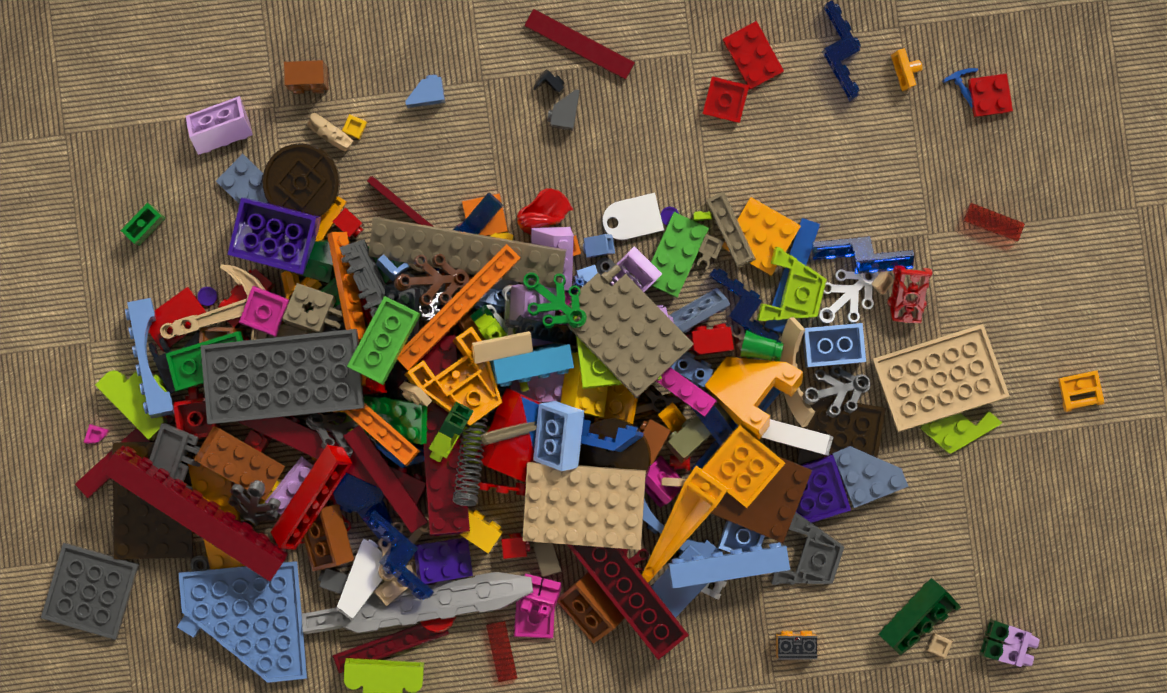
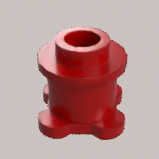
M670 455V467H673L674 471L676 469L690 471V457L681 463L675 455Z

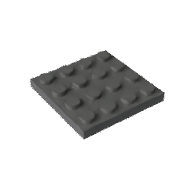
M63 543L41 618L116 640L139 564L124 559H113V556Z

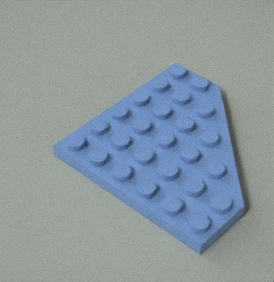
M297 561L283 562L270 582L246 566L179 573L181 608L184 615L189 617L223 647L238 657L245 665L260 675L267 683L307 679Z

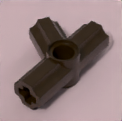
M651 384L640 395L643 400L637 402L634 420L662 412L664 409L658 410L655 407V402L658 399H663L666 402L665 408L672 402L677 408L689 405L673 393L662 395Z

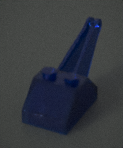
M346 472L333 492L336 503L341 505L340 509L348 513L356 511L379 540L383 537L389 538L391 540L390 554L395 556L394 533L390 529L393 521L384 502L386 496L379 487ZM383 540L382 544L386 547L388 545V541Z

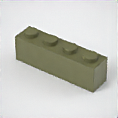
M718 402L714 404L706 417L696 412L697 416L693 420L689 418L682 424L681 427L683 429L678 433L674 431L667 438L669 441L666 447L681 463L687 460L732 419Z

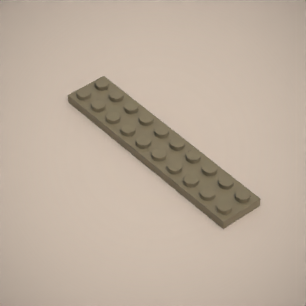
M374 217L372 220L368 256L380 258L384 254L389 260L414 264V259L418 255H424L429 265L440 268L433 265L432 258L437 254H442L445 256V262L455 270L462 269L466 273L476 275L507 244L521 257V260L502 279L524 283L523 279L527 273H535L538 275L541 285L556 288L554 276L559 273L563 274L567 250ZM437 257V262L441 263V259ZM418 258V262L423 264L422 259ZM557 278L556 282L561 283L562 278ZM531 280L528 284L534 285L535 281Z

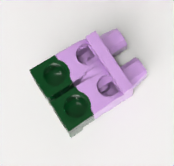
M990 619L985 635L1003 641L1005 644L984 637L979 654L1022 667V665L1032 666L1034 656L1026 654L1028 647L1037 649L1040 639L1031 635L1032 633Z

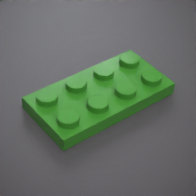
M676 212L672 214L651 260V263L662 273L651 287L675 298L678 297L708 232V227Z
M384 296L347 367L384 385L421 314Z

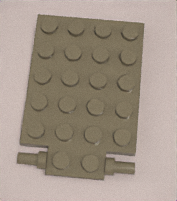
M616 264L602 275L597 273L580 289V309L586 313L587 320L580 328H573L570 325L568 328L635 398H638L694 344L627 274L622 276L613 286H610L609 283L613 281L612 278L621 271V268ZM570 298L571 303L568 306L572 309V298ZM577 317L574 321H579L580 317Z

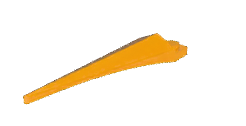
M695 466L684 482L665 527L642 573V576L648 583L718 506L729 489L698 466Z

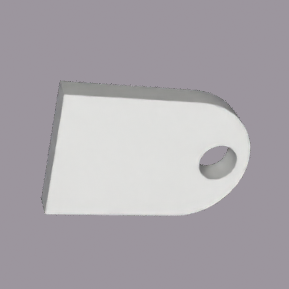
M655 193L611 204L603 215V227L606 233L611 234L616 240H628L664 231ZM608 219H617L618 226L613 229L609 228L607 225Z

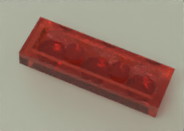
M969 203L963 222L1015 242L1019 241L1025 225L1023 222L973 203Z
M506 621L486 624L498 682L517 679L518 676Z

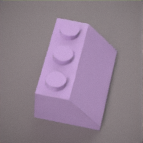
M240 96L186 116L189 137L198 155L208 153L213 149L227 146L232 142L243 140L253 135Z
M532 228L531 244L567 250L563 275L566 279L564 290H569L572 286L574 235L571 228Z

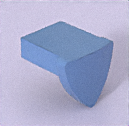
M384 254L376 263L392 282L410 266L405 262L397 268Z

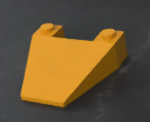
M470 327L453 340L464 357L436 377L424 360L405 373L411 384L420 387L434 403L446 411L450 412L455 402L473 410L474 412L467 422L469 426L502 403L490 362L475 364L473 360L472 343L482 341L473 327Z
M726 357L707 381L705 388L737 425L740 424L755 438L760 440L770 427V415L757 407L773 386L792 397L802 384L803 371L787 362Z

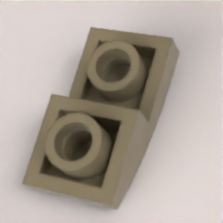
M533 542L543 578L561 573V566L554 543Z

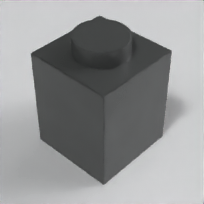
M331 567L326 568L319 575L318 581L321 582L319 587L342 594L349 574Z

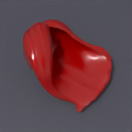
M546 188L539 192L533 202L518 212L517 223L522 231L531 235L532 228H549L551 225L561 223L569 211H573V207L567 197L559 190Z

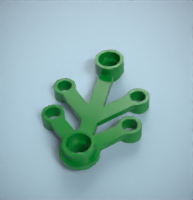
M527 273L524 276L523 282L525 287L529 290H536L550 302L543 304L530 303L528 305L530 315L536 316L539 312L559 310L565 314L554 317L552 315H545L543 317V325L546 328H551L554 324L568 323L573 328H580L586 323V313L580 309L579 296L581 291L578 286L574 285L569 288V296L572 298V309L565 304L564 285L566 279L563 274L559 273L554 276L557 297L540 284L537 274ZM557 278H563L561 283L556 282ZM534 280L535 284L529 285V281ZM578 290V293L573 295L571 291ZM532 307H537V311L535 312L530 311V309ZM579 316L580 320L574 321L573 318ZM546 319H552L550 324L545 323Z

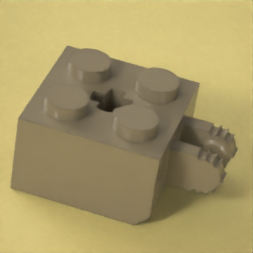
M297 283L282 319L286 325L312 334L324 332L326 326L339 329L341 325L336 321L329 320V317L334 315L338 318H343V313L333 308L336 302L333 295ZM313 308V311L309 310L308 313L306 312L307 309Z

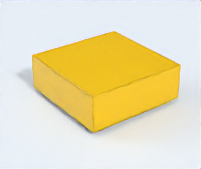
M349 114L342 131L360 140L367 122Z

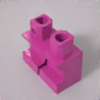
M525 573L526 577L532 578L533 593L520 599L521 611L531 613L533 604L540 606L538 615L548 618L551 610L555 609L561 591V583L545 578L542 580L541 577Z

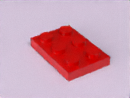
M757 21L723 38V42L745 83L749 85V90L784 72Z

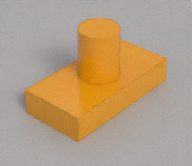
M905 48L897 50L890 56L901 90L905 91L916 86L913 73L922 71V63L920 60L909 62Z

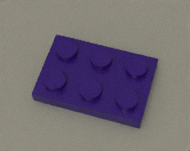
M462 537L413 546L418 585L473 576L469 542L466 538Z

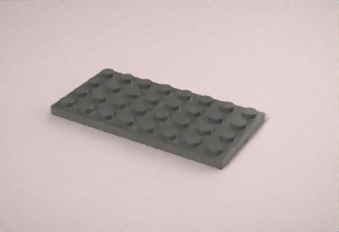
M357 329L201 345L207 424L365 408L362 374L347 367L359 345Z

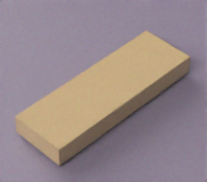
M528 331L472 343L475 364L533 352L531 333Z

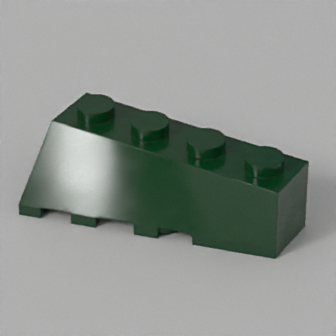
M327 240L315 241L304 274H295L330 283L335 278L329 242Z
M931 578L896 613L895 617L882 628L878 635L901 656L920 641L922 634L930 633L933 630L934 624L939 620L945 621L949 617L947 615L953 609L957 611L961 606L947 590Z

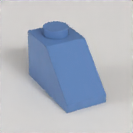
M428 75L426 79H422L405 101L407 108L445 103L442 78L437 77V75Z

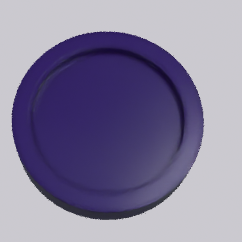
M666 207L662 210L660 216L664 225H668L674 212L679 214L676 208Z
M203 287L199 290L198 300L202 305L211 306L217 301L218 295L215 289Z

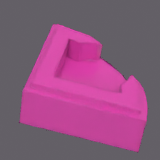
M89 424L84 443H97L103 440L109 433V430Z

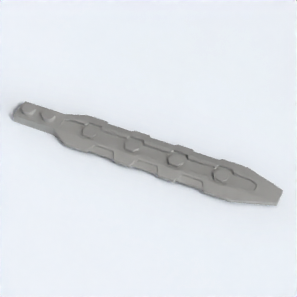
M492 572L462 580L440 581L433 585L415 588L411 586L387 606L373 593L352 621L336 608L303 613V633L311 634L344 628L360 634L377 631L379 628L412 625L431 619H447L466 613L500 610L533 593L532 578Z

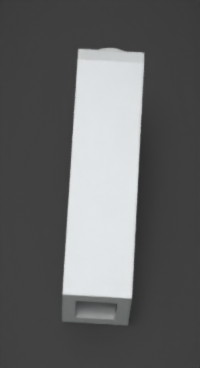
M771 419L770 427L761 437L827 456L829 455L833 437L830 435Z
M363 539L336 608L351 621L383 580L378 574L379 566L383 563L382 551L370 539L368 541ZM389 567L385 569L386 575L391 570Z

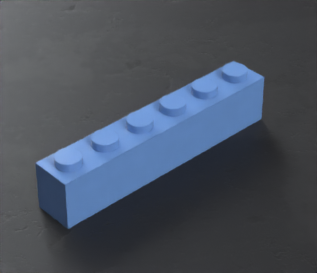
M777 542L769 544L768 548H762L761 545L752 546L749 551L743 552L742 548L730 550V554L724 555L721 551L711 553V557L705 558L703 555L691 556L692 560L684 561V558L672 559V563H668L672 588H680L790 570L787 546Z

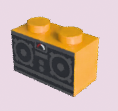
M790 630L781 631V634H776V658L778 660L817 659V635L812 634L810 630H802L800 634H793V631Z

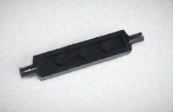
M519 315L516 320H505V327L513 328L514 334L529 331L532 339L576 346V335L568 328V323L554 324L553 327L546 328L541 318ZM546 319L545 323L550 324L552 320Z

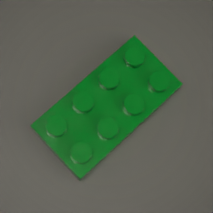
M237 331L166 353L175 391L204 384L201 345L243 341L241 332Z
M364 395V403L409 442L417 444L427 443V406L417 405L412 401Z

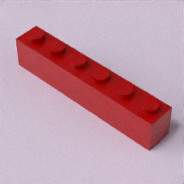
M332 445L325 447L271 530V534L280 549L295 550L352 465V461L343 447Z

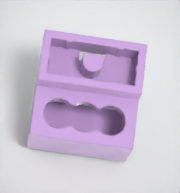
M633 247L616 263L621 268V271L612 278L613 281L609 284L613 286L622 276L627 274L645 292L662 273L637 248Z

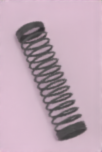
M489 412L480 418L486 420V422L473 423L485 426V428H475L466 424L471 429H463L461 433L463 437L460 438L462 443L459 445L461 449L459 450L460 455L457 462L459 467L456 468L458 473L455 476L457 479L455 480L456 486H454L455 492L452 501L458 505L475 506L478 504L479 498L477 495L479 493L474 490L480 489L476 484L481 482L477 478L481 477V474L478 472L482 471V468L479 466L483 464L480 460L484 458L481 453H484L482 447L485 445L482 443V440H474L467 437H481L483 435L468 432L469 430L486 433L484 429H487L485 423L488 422L486 417L489 416ZM462 438L468 439L470 441L463 442ZM475 442L483 444V446H474L467 443ZM462 444H465V445L470 446V447H463V448H462L461 445H462ZM466 449H479L482 450V452H473ZM461 450H464L469 453L461 454ZM465 455H478L481 458H472ZM460 456H463V457L468 458V459H462V460H461V459H460ZM464 461H477L481 464H471ZM459 462H462L467 465L460 466ZM463 467H476L480 470H471ZM461 468L466 471L459 472L458 469ZM463 473H474L479 476H470ZM461 474L465 477L458 478L457 476ZM462 479H473L479 482H469ZM457 480H460L464 483L457 484ZM461 485H471L478 488H467ZM459 486V487H461V488H463V489H462V490H456V487ZM460 491H470L477 494L462 493Z

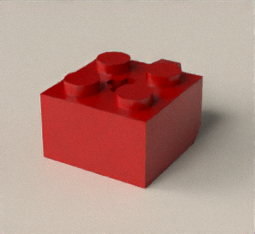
M726 323L716 324L713 326V329H707L706 326L695 327L694 331L686 335L694 344L689 350H692L697 356L734 350L731 326L726 327Z
M198 386L188 388L189 396H185V401L174 402V414L178 429L199 438L207 437L213 426L221 429L220 423L207 424L206 402L203 393L199 394ZM197 415L201 416V420H199V422L194 421V418L197 417Z

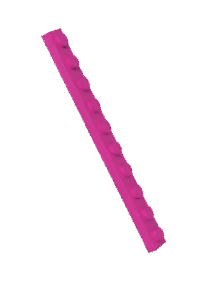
M564 290L565 304L569 305L571 303L569 300L571 297L569 296V293H567ZM671 367L661 375V380L656 381L704 417H706L717 402Z

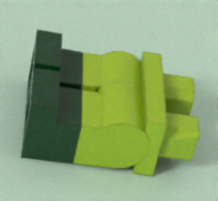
M486 305L470 316L486 340L508 336Z
M455 402L429 447L432 450L430 458L441 462L443 457H448L474 412L473 410Z

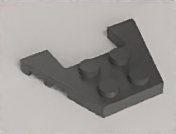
M795 512L789 530L807 535L796 571L774 572L771 584H833L844 545Z

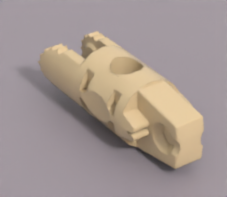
M317 113L310 115V121H308L307 126L312 131L345 152L351 147L353 140L342 130Z

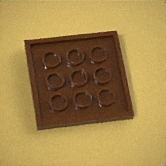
M779 457L785 464L748 508L726 492L711 514L783 543L812 470Z

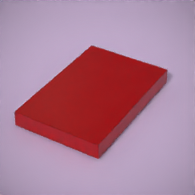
M186 287L154 310L156 321L152 322L149 333L164 352L159 341L162 338L160 329L163 324L173 323L175 320L192 315L198 316L207 311L191 289ZM188 321L185 324L186 328H191V323ZM169 327L167 329V332L169 334H172L173 329ZM190 333L180 336L176 335L170 339L165 338L169 348H171Z

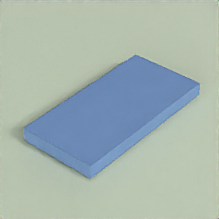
M690 544L678 558H684V561L692 560L691 556L702 554ZM668 567L651 587L676 618L708 583L672 588Z

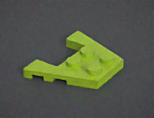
M775 247L771 264L788 268L789 273L780 308L761 303L757 321L782 320L791 317H818L827 279L799 262L792 255L787 254L780 247Z
M987 411L979 422L974 425L964 415L959 413L921 425L920 429L948 454H951L998 427L1002 422L990 411Z

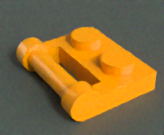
M1098 370L1058 378L1065 412L1097 404V406L1104 405ZM1091 391L1095 393V397L1075 401L1070 400L1072 395Z

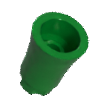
M747 330L740 357L780 361L784 343Z

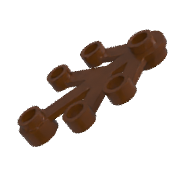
M437 254L432 258V263L434 266L442 268L448 274L442 276L427 263V258L424 255H418L414 259V265L424 270L429 276L409 277L407 274H401L395 279L394 285L399 291H405L415 285H431L428 291L421 295L419 299L421 305L428 306L432 303L433 296L442 284H450L446 291L438 296V302L441 305H446L451 300L455 290L463 288L469 282V276L462 269L455 270L445 262L444 255ZM437 257L441 259V263L437 262ZM418 258L422 259L423 264L418 262ZM458 275L462 277V281L458 280ZM402 279H405L407 284H403ZM442 296H446L447 301H443ZM423 297L428 298V303L424 301Z

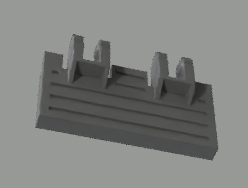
M360 240L340 247L342 255H345V257L341 258L342 263L349 262L350 267L346 271L348 274L354 273L353 278L359 290L362 291V293L358 294L359 299L366 298L368 303L363 307L365 310L371 309L370 314L373 318L385 296L386 284L374 258L368 256L369 248L365 240Z
M163 423L160 426L149 460L158 469L163 468L170 473L169 476L173 479H180L184 482L189 466L183 464L182 461L197 467L201 465L194 461V458L187 456L189 451L197 454L200 450L199 447L194 446L197 445L199 437ZM186 484V487L192 490L193 487Z

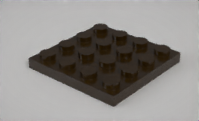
M821 398L815 404L810 405L815 414L809 424L803 428L833 437L828 456L851 446L878 458L886 408L857 403V409L853 413H847L844 410V404L847 401L843 400L840 413L837 417L832 418L827 414V409L833 404L834 398ZM799 448L797 464H805L827 457V455Z

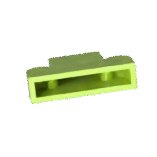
M113 370L106 373L95 386L148 440L154 441L157 438L161 424H167V419L165 416L151 419L149 413L145 414L143 402H146V396L141 394L139 385L143 383L142 376H138L136 371L127 380V377L121 372ZM157 373L153 375L158 385L165 392H168L163 385L162 378Z
M346 658L344 683L346 687L352 690L363 686V693H403V688L408 692L415 693L422 688L424 662Z

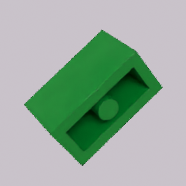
M147 202L120 231L134 244L140 246L166 217Z

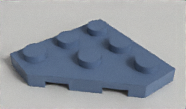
M851 446L832 453L853 508L909 487L902 469Z

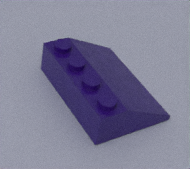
M241 198L227 255L304 274L318 234L321 217L250 198Z

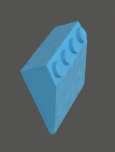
M562 343L533 347V352L489 361L496 384H500V386L511 385L514 380L527 382L533 376L546 378L552 372L565 374L569 372L568 369L574 368L570 345Z

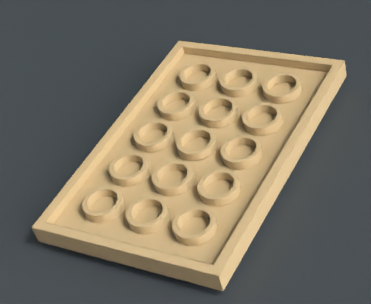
M984 324L872 359L897 433L1010 397Z
M528 462L523 541L641 550L646 470L578 466L575 469L560 471L541 463Z

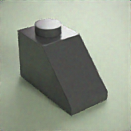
M574 90L553 105V110H549L547 121L551 122V127L574 130L580 90Z

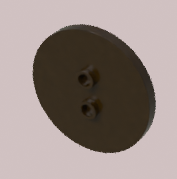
M291 144L278 150L269 159L263 173V191L269 204L321 217L332 208L337 200L340 190V175L335 162L324 150L310 144Z
M609 418L591 424L589 433L598 434V439L604 440L605 436L616 439L618 427L626 428V425L636 426L622 419ZM644 434L642 438L622 452L582 443L580 445L578 466L646 470V477L649 473L651 451Z

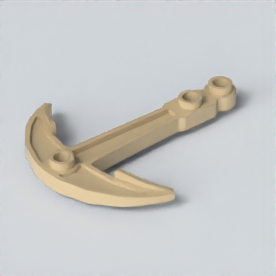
M221 264L220 268L231 275L238 285L243 286L247 298L198 316L192 315L175 320L173 323L163 324L160 333L162 337L170 339L176 335L180 336L200 330L204 326L241 317L252 286L264 290L265 288L256 277L246 270L232 265ZM187 321L191 323V328L189 329L185 326ZM169 327L173 329L172 334H169L167 332V329ZM252 329L251 340L266 339L268 334Z

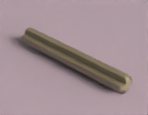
M536 421L484 433L481 435L482 443L488 445L528 434L530 431L536 430L537 425H534Z

